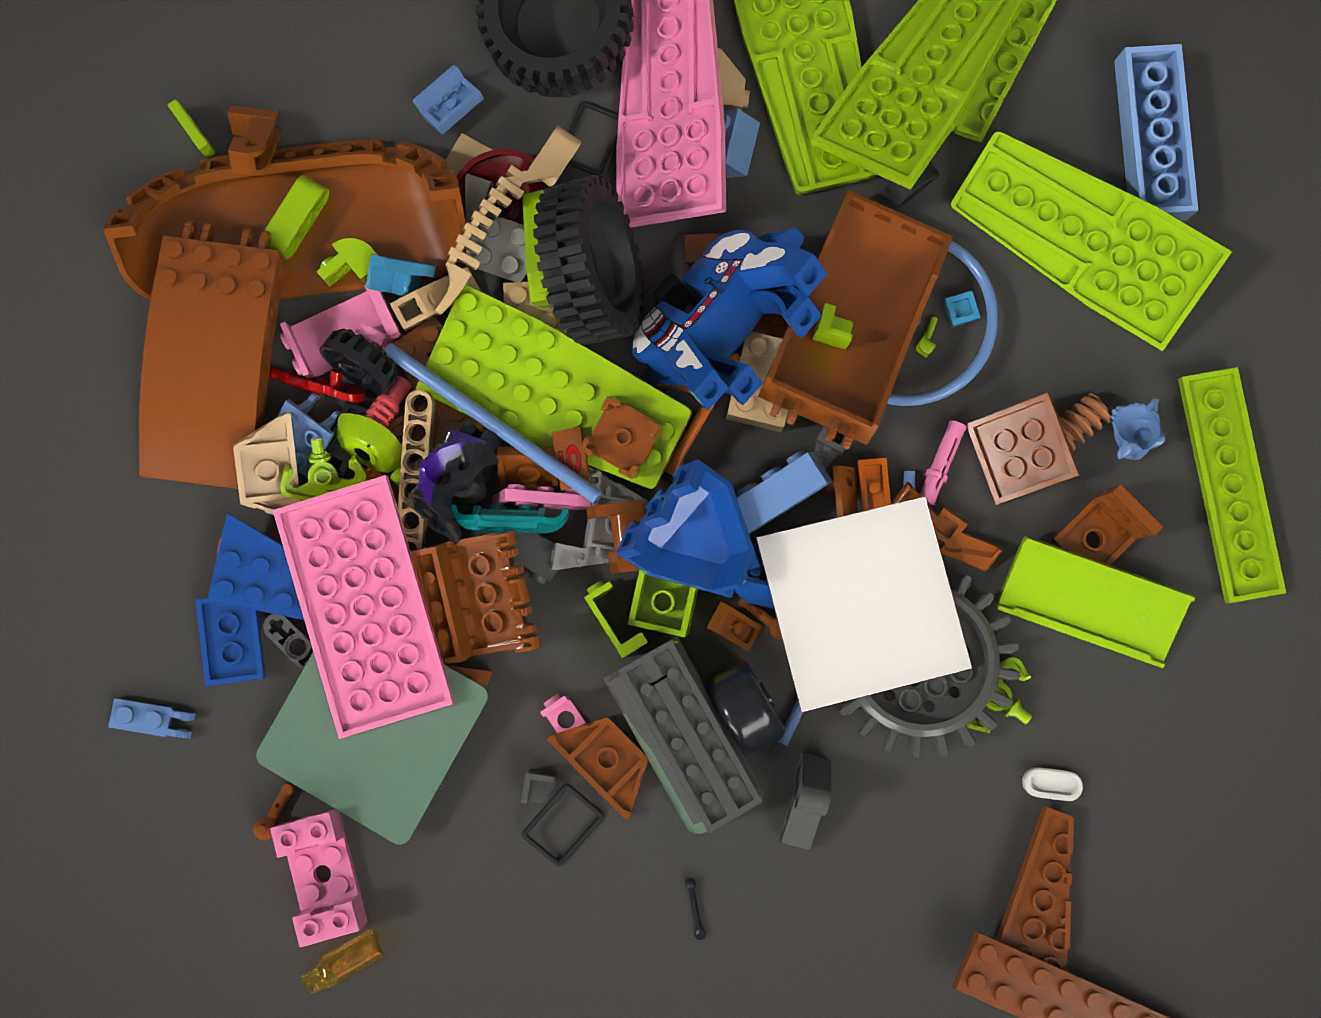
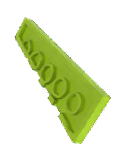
M1026 0L961 115V121L954 134L978 142L983 140L1057 0Z

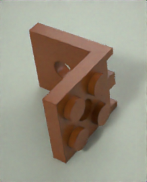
M1119 484L1098 492L1051 541L1058 547L1111 565L1135 540L1155 536L1163 526ZM1089 532H1095L1100 538V543L1096 548L1090 547L1086 542V536Z

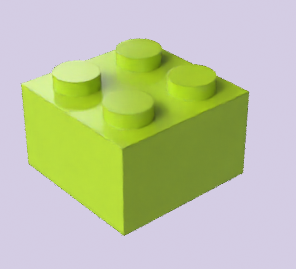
M639 570L628 625L684 638L687 637L699 589L652 577Z

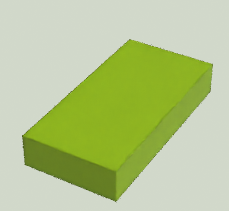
M176 99L167 104L201 153L206 158L215 155L214 148L178 100L176 101Z

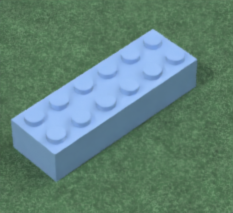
M1182 44L1125 47L1114 63L1127 193L1155 205L1180 221H1186L1198 211Z

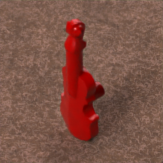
M272 368L269 371V379H279L285 385L321 395L326 394L348 402L362 403L365 400L366 390L364 388L341 383L343 375L341 370L332 369L330 380L319 376L303 378L293 375L289 371L283 372L278 368Z

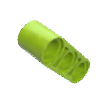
M301 175L296 180L265 231L271 233V250L280 251L286 260L293 256L325 206L330 194L329 189L306 175Z

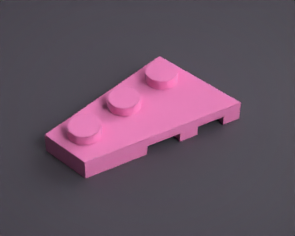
M510 484L508 489L505 488L492 496V505L515 502L517 507L524 505L538 507V504H544L543 508L558 510L563 508L585 510L587 507H591V502L573 489L565 490V493H555L552 487H537L536 491L525 490V485Z

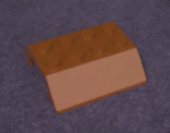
M502 530L461 538L457 544L450 540L410 551L443 664L462 662L474 655L515 649V653L541 647L539 635L532 633L537 631L536 624L527 622L526 618L527 615L533 613L532 605L525 604L531 600L525 576H519L520 573L524 572L523 565H514L512 558L520 554L518 547H512L513 544L517 543L514 530Z

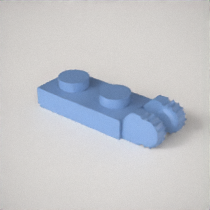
M114 698L108 727L162 737L172 736L190 739L191 731L171 727L173 718L190 721L195 719V713L175 710V707Z

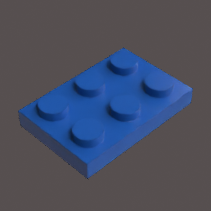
M207 598L195 599L205 687L266 678L259 611L207 600Z

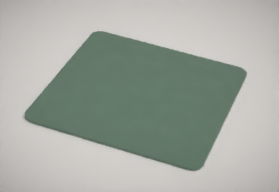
M313 652L258 748L256 758L259 764L394 844L402 845L410 840L487 703L488 692L480 684L444 664L455 704L339 739Z

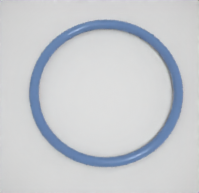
M952 240L948 252L960 259L969 268L978 281L984 295L987 325L983 343L973 362L961 375L950 383L938 389L920 394L905 395L891 393L887 404L896 406L923 405L954 394L966 386L979 373L994 347L999 318L994 288L980 263L966 249Z

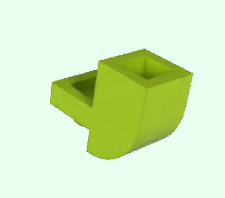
M345 238L334 242L332 246L338 254L335 257L330 256L325 259L320 265L321 268L316 272L329 287L351 269L366 284L371 254H378L370 245L359 239Z

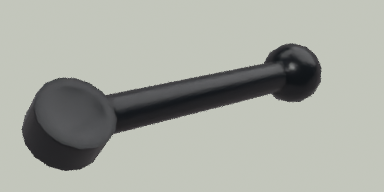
M688 878L685 881V887L689 889L696 925L694 936L697 940H703L706 937V931L701 925L694 889L696 881L693 878Z

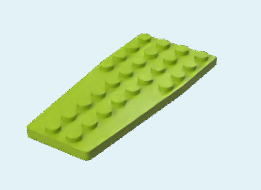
M732 0L742 41L795 193L804 195L875 178L877 174L811 145L810 139L856 73L862 68L850 1Z
M918 0L856 73L811 136V145L911 190L956 125L1026 0Z
M995 132L951 202L954 210L1085 305L1161 351L1165 349L1232 253L1231 250L1155 205L1002 132Z
M465 284L456 297L426 364L428 369L539 446H553L551 432L582 427L584 439L586 436H591L604 412L601 410L607 396H615L666 426L638 477L628 478L618 472L619 468L598 456L592 457L587 454L588 465L649 489L658 486L692 414L691 409L588 347L581 345V343L577 344L574 342V339L569 338L566 334L544 321ZM419 380L416 390L428 392L434 399L465 413Z

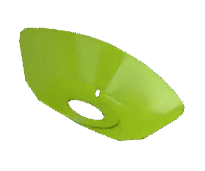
M343 413L339 416L337 439L341 447L351 456L356 455L361 463L376 472L388 473L401 467L402 445L387 428L361 415ZM355 448L365 451L370 456V460H364L359 457L355 452Z

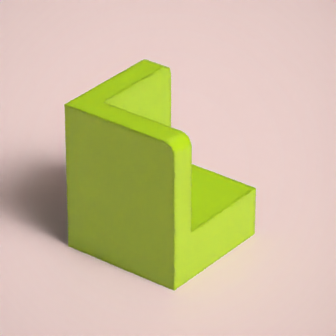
M825 303L820 311L822 316L817 320L812 340L846 350L852 340L851 330L853 322L834 316L836 306Z

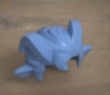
M1153 398L1147 406L1143 403H1134L1128 406L1118 405L1116 409H1112L1111 418L1113 419L1114 437L1119 446L1118 459L1124 457L1129 460H1139L1150 449L1157 448L1164 443L1166 437L1162 432L1160 417L1157 413L1159 399Z

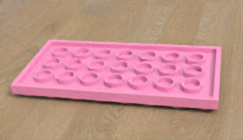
M388 476L377 477L273 510L338 738L348 737L455 704Z

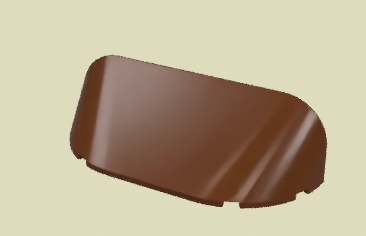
M360 139L278 148L274 152L268 170L260 175L232 173L229 154L200 160L201 168L185 173L181 167L175 168L148 181L126 197L128 205L122 210L114 209L103 228L124 280L133 290L150 301L163 235L182 238L184 226L188 220L194 221L196 224L195 240H200L204 223H211L214 226L213 242L240 245L243 230L250 228L253 231L252 247L258 248L261 232L266 229L296 180L301 175H306L329 189L330 194L325 206L291 258L286 260L287 267L281 294L282 299L366 289L365 284L352 269L331 287L316 272L321 268L320 265L325 259L330 256L335 257L338 254L332 244L345 238L362 240L381 256L436 266L434 278L421 276L420 282L438 278L448 272L445 264L450 256L447 254L451 247H456L455 241L458 235L464 234L462 230L466 221L456 173L454 170L447 168L446 161L442 157L426 148L406 142H399L396 148L385 147L381 139Z

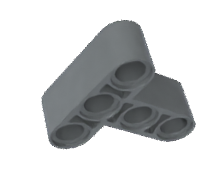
M802 752L796 772V785L783 823L780 843L810 850L821 816H826L831 801L832 761L830 759Z

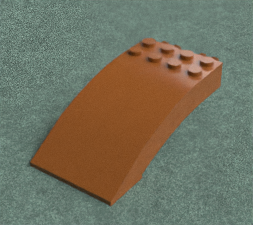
M848 190L817 258L827 272V275L808 297L819 312L825 303L836 306L834 316L852 321V340L846 350L812 340L816 323L803 338L796 335L788 325L758 397L773 403L769 415L776 417L781 408L789 410L786 423L793 425L797 415H800L827 427L828 431L825 440L829 442L839 432L845 435L842 447L847 450L850 448L853 439L867 445L879 427L902 362L939 276L953 236Z
M187 220L182 238L163 235L151 294L140 386L139 476L238 490L233 444L265 425L272 348L287 262L280 251L270 249L271 233L269 231L263 230L261 232L258 248L252 247L253 231L250 228L243 230L240 245L213 242V224L204 223L200 240H195L196 224L194 221Z

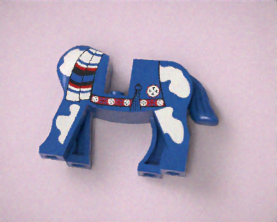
M797 227L770 232L758 238L746 230H735L725 233L706 248L682 278L683 282L699 300L696 307L687 314L661 301L639 324L640 326L632 340V355L637 361L648 364L649 374L656 382L663 385H688L689 392L707 410L716 403L724 392L732 395L738 403L744 405L763 382L748 364L729 359L728 357L743 343L763 314L782 315L796 335L803 338L822 316L808 296L826 277L827 272L814 254L800 249L804 241V234Z

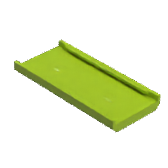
M1025 535L1002 586L996 607L997 610L1164 668L1166 655L1191 601L1194 602L1195 596Z

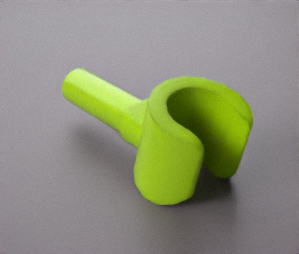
M931 317L924 336L916 345V351L925 358L936 347V344L929 340L938 320L936 317Z

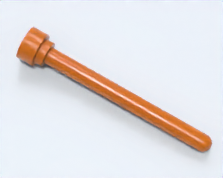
M732 353L729 359L740 362V355ZM702 405L700 406L674 451L665 472L673 475L680 466L684 465L683 459L714 405L709 410L703 408Z

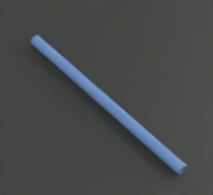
M390 343L385 348L386 357L392 359L397 365L487 429L495 432L497 436L593 504L600 499L603 493L601 490L395 344Z

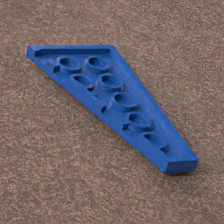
M227 513L207 600L304 620L283 544L276 542L261 531Z

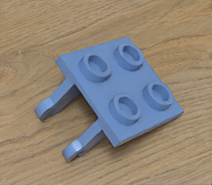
M313 393L298 406L291 400H286L278 414L279 416L284 412L290 411L297 471L307 478L308 470L314 464L308 460L312 453L311 439L322 437L324 450H326L335 434L331 429L337 424L341 411L337 409L320 424L308 416L307 413L317 405L315 401L321 397L317 393Z

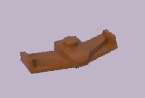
M907 481L896 495L892 505L921 498V495ZM927 503L940 553L986 572L1004 550L1003 546L962 532L968 525L966 519L946 505H943L939 512L936 513Z

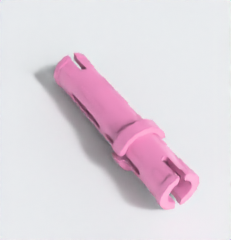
M954 420L949 421L930 469H927L925 473L926 479L920 495L926 498L930 506L935 505L943 483L945 484L948 480L947 473L967 428L964 424Z

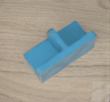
M371 254L366 288L405 296L419 289L421 276L434 278L436 266Z

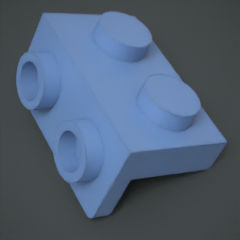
M453 65L415 97L413 103L422 117L443 135L478 105L484 97L476 87L464 78L459 68Z

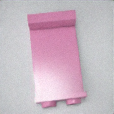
M366 288V292L291 327L286 322L280 324L284 332L280 334V338L286 349L292 350L295 356L292 364L299 376L302 374L306 378L321 376L334 369L327 363L319 351V348L332 331L345 328L346 330H353L358 335L355 331L360 322L387 335L391 343L403 337L382 291Z

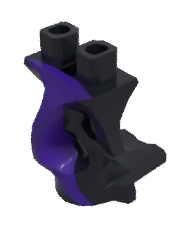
M466 422L459 431L448 428L442 445L433 450L420 464L419 481L408 495L409 502L407 504L420 514L430 529L436 534L446 536L455 544L461 539L462 532L453 519L455 514L451 509L452 498L463 489L469 490L482 468L499 463L494 451L501 444V441L495 432L487 429L481 434L479 429L469 422ZM450 475V479L446 484H440L445 476Z

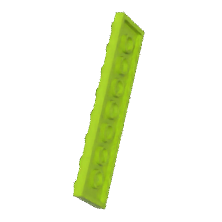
M1238 367L1181 377L1178 379L1225 604L1285 594L1286 588Z

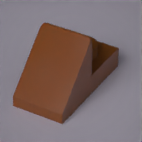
M720 602L707 628L749 652L762 626L729 605Z

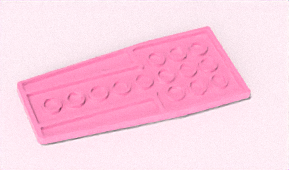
M631 0L634 17H632L634 30L630 32L632 39L630 46H624L626 55L622 66L616 144V192L618 194V202L622 201L625 207L624 215L628 214L630 218L629 227L726 212L725 120L713 0Z

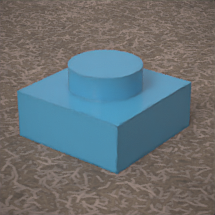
M973 291L943 300L951 328L974 322L981 318Z

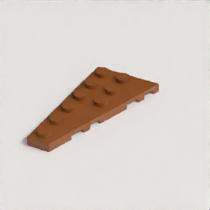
M1043 805L996 939L1069 972V968H1067L1071 934V901L1069 900L1070 885H1072L1070 859L1073 853L1074 817Z

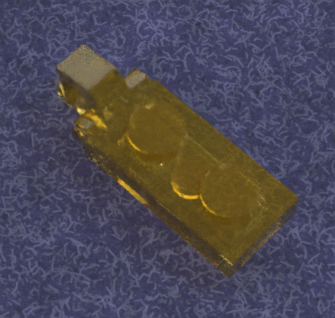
M369 929L319 958L320 963L316 968L301 977L304 988L311 994L328 989L382 958L383 954L377 933L373 929Z

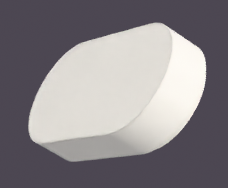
M1033 767L1028 769L1022 778L1025 791L1039 798L1073 801L1083 791L1081 778L1076 773L1070 771Z

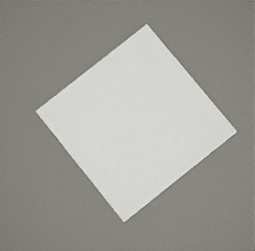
M925 497L756 538L801 712L972 668Z

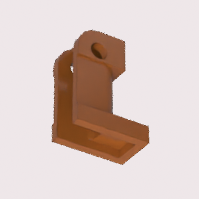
M230 105L228 117L232 135L242 136H234L228 149L232 173L243 175L263 174L268 170L277 144L282 136V129L275 128L279 118V111Z
M643 500L587 507V519L610 517L614 551L608 552L610 574L640 570L617 555L616 552L628 525L633 520L639 522L643 518Z

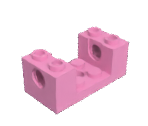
M333 808L283 822L270 828L277 858L283 856L288 858L301 910L292 918L299 947L354 933L363 928L368 923L340 811ZM325 865L331 870L329 881L318 879L316 875L318 866Z

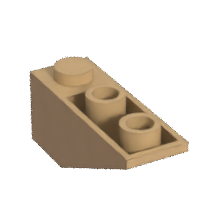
M468 267L463 268L465 271L471 273ZM471 274L466 284L481 291ZM449 275L390 303L405 332L433 316L439 315L434 311L448 290ZM454 301L451 303V305H450L446 310L452 308V306H453V304H454Z

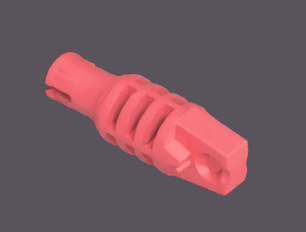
M397 376L396 381L386 395L378 396L375 399L376 402L371 404V409H368L366 415L363 416L387 428L389 422H392L394 416L399 413L401 401L413 386L405 378Z

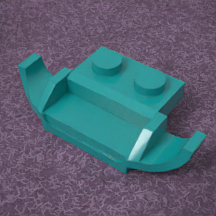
M497 504L489 505V509H482L481 506L474 505L472 515L459 513L457 505H452L451 508L455 514L454 518L460 526L467 530L480 532L514 530L515 533H553L563 527L569 515V509L563 508L559 516L548 518L546 517L545 508H539L538 511L536 507L526 505L518 506V510H510L505 505Z

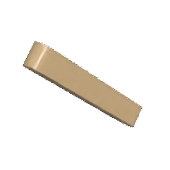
M422 390L411 392L405 402L398 511L406 539L413 542L417 549L426 547L427 523L419 513L407 504L409 502L408 487L412 483H418L420 473L419 470H414L410 466V458L414 454H419L424 460L433 451L436 411L435 399L430 393ZM419 396H425L428 400V406L422 412H418L414 407V401ZM416 425H422L426 431L425 437L421 441H416L412 437V429ZM410 512L417 514L419 517V525L416 528H410L406 524L405 519Z

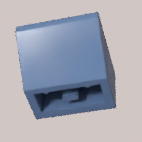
M738 108L724 110L726 178L745 177L748 174L760 122Z

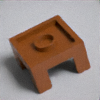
M607 396L601 407V410L604 411L591 436L585 437L579 450L592 457L598 456L619 468L618 472L633 479L638 477L666 425L615 396Z

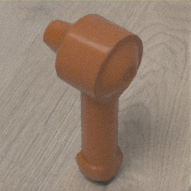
M740 598L739 606L767 625L773 638L782 640L778 620L760 605L747 603Z
M284 782L282 784L281 790L266 817L255 822L253 832L258 839L268 840L272 838L270 828L278 825L277 820L291 795L295 793V785L291 782Z

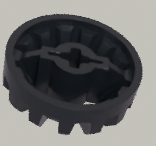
M343 328L332 331L319 348L322 357L331 367L343 371V377L373 395H386L397 379V367L392 359L386 357V352L379 350L374 342L370 343L362 334L356 335L351 329L346 330Z

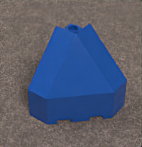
M695 460L680 466L672 475L676 480L666 491L660 489L645 506L648 511L639 522L633 520L628 525L616 554L649 576L732 598L734 590L742 587L748 576L747 571L760 566L732 483L700 460Z

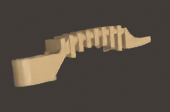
M557 125L527 171L521 172L511 165L506 173L509 177H500L496 183L498 187L496 189L492 187L487 195L489 198L482 200L479 205V212L474 211L470 218L472 222L465 224L462 230L464 234L458 235L455 241L456 247H451L447 254L450 256L445 264L449 273V286L445 296L435 309V313L441 315L451 305L471 276V273L455 265L456 260L475 270L480 265V261L463 253L462 250L465 248L476 255L481 252L483 247L472 242L469 238L472 236L481 242L484 240L487 233L478 229L477 226L481 225L488 230L493 221L485 215L488 213L497 218L502 211L493 204L497 202L507 209L512 200L505 196V194L508 193L519 200L524 193L520 187L524 184L542 181L548 186H553L582 142Z

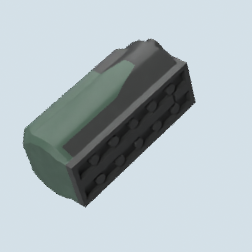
M678 636L603 678L688 832L694 834L711 833L762 802L763 786L721 717L705 683Z

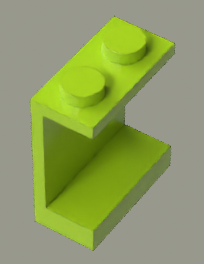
M601 580L587 589L589 595L584 598L621 657L625 658L648 642L641 632L621 644L595 603L597 599L614 589L610 581L604 584Z

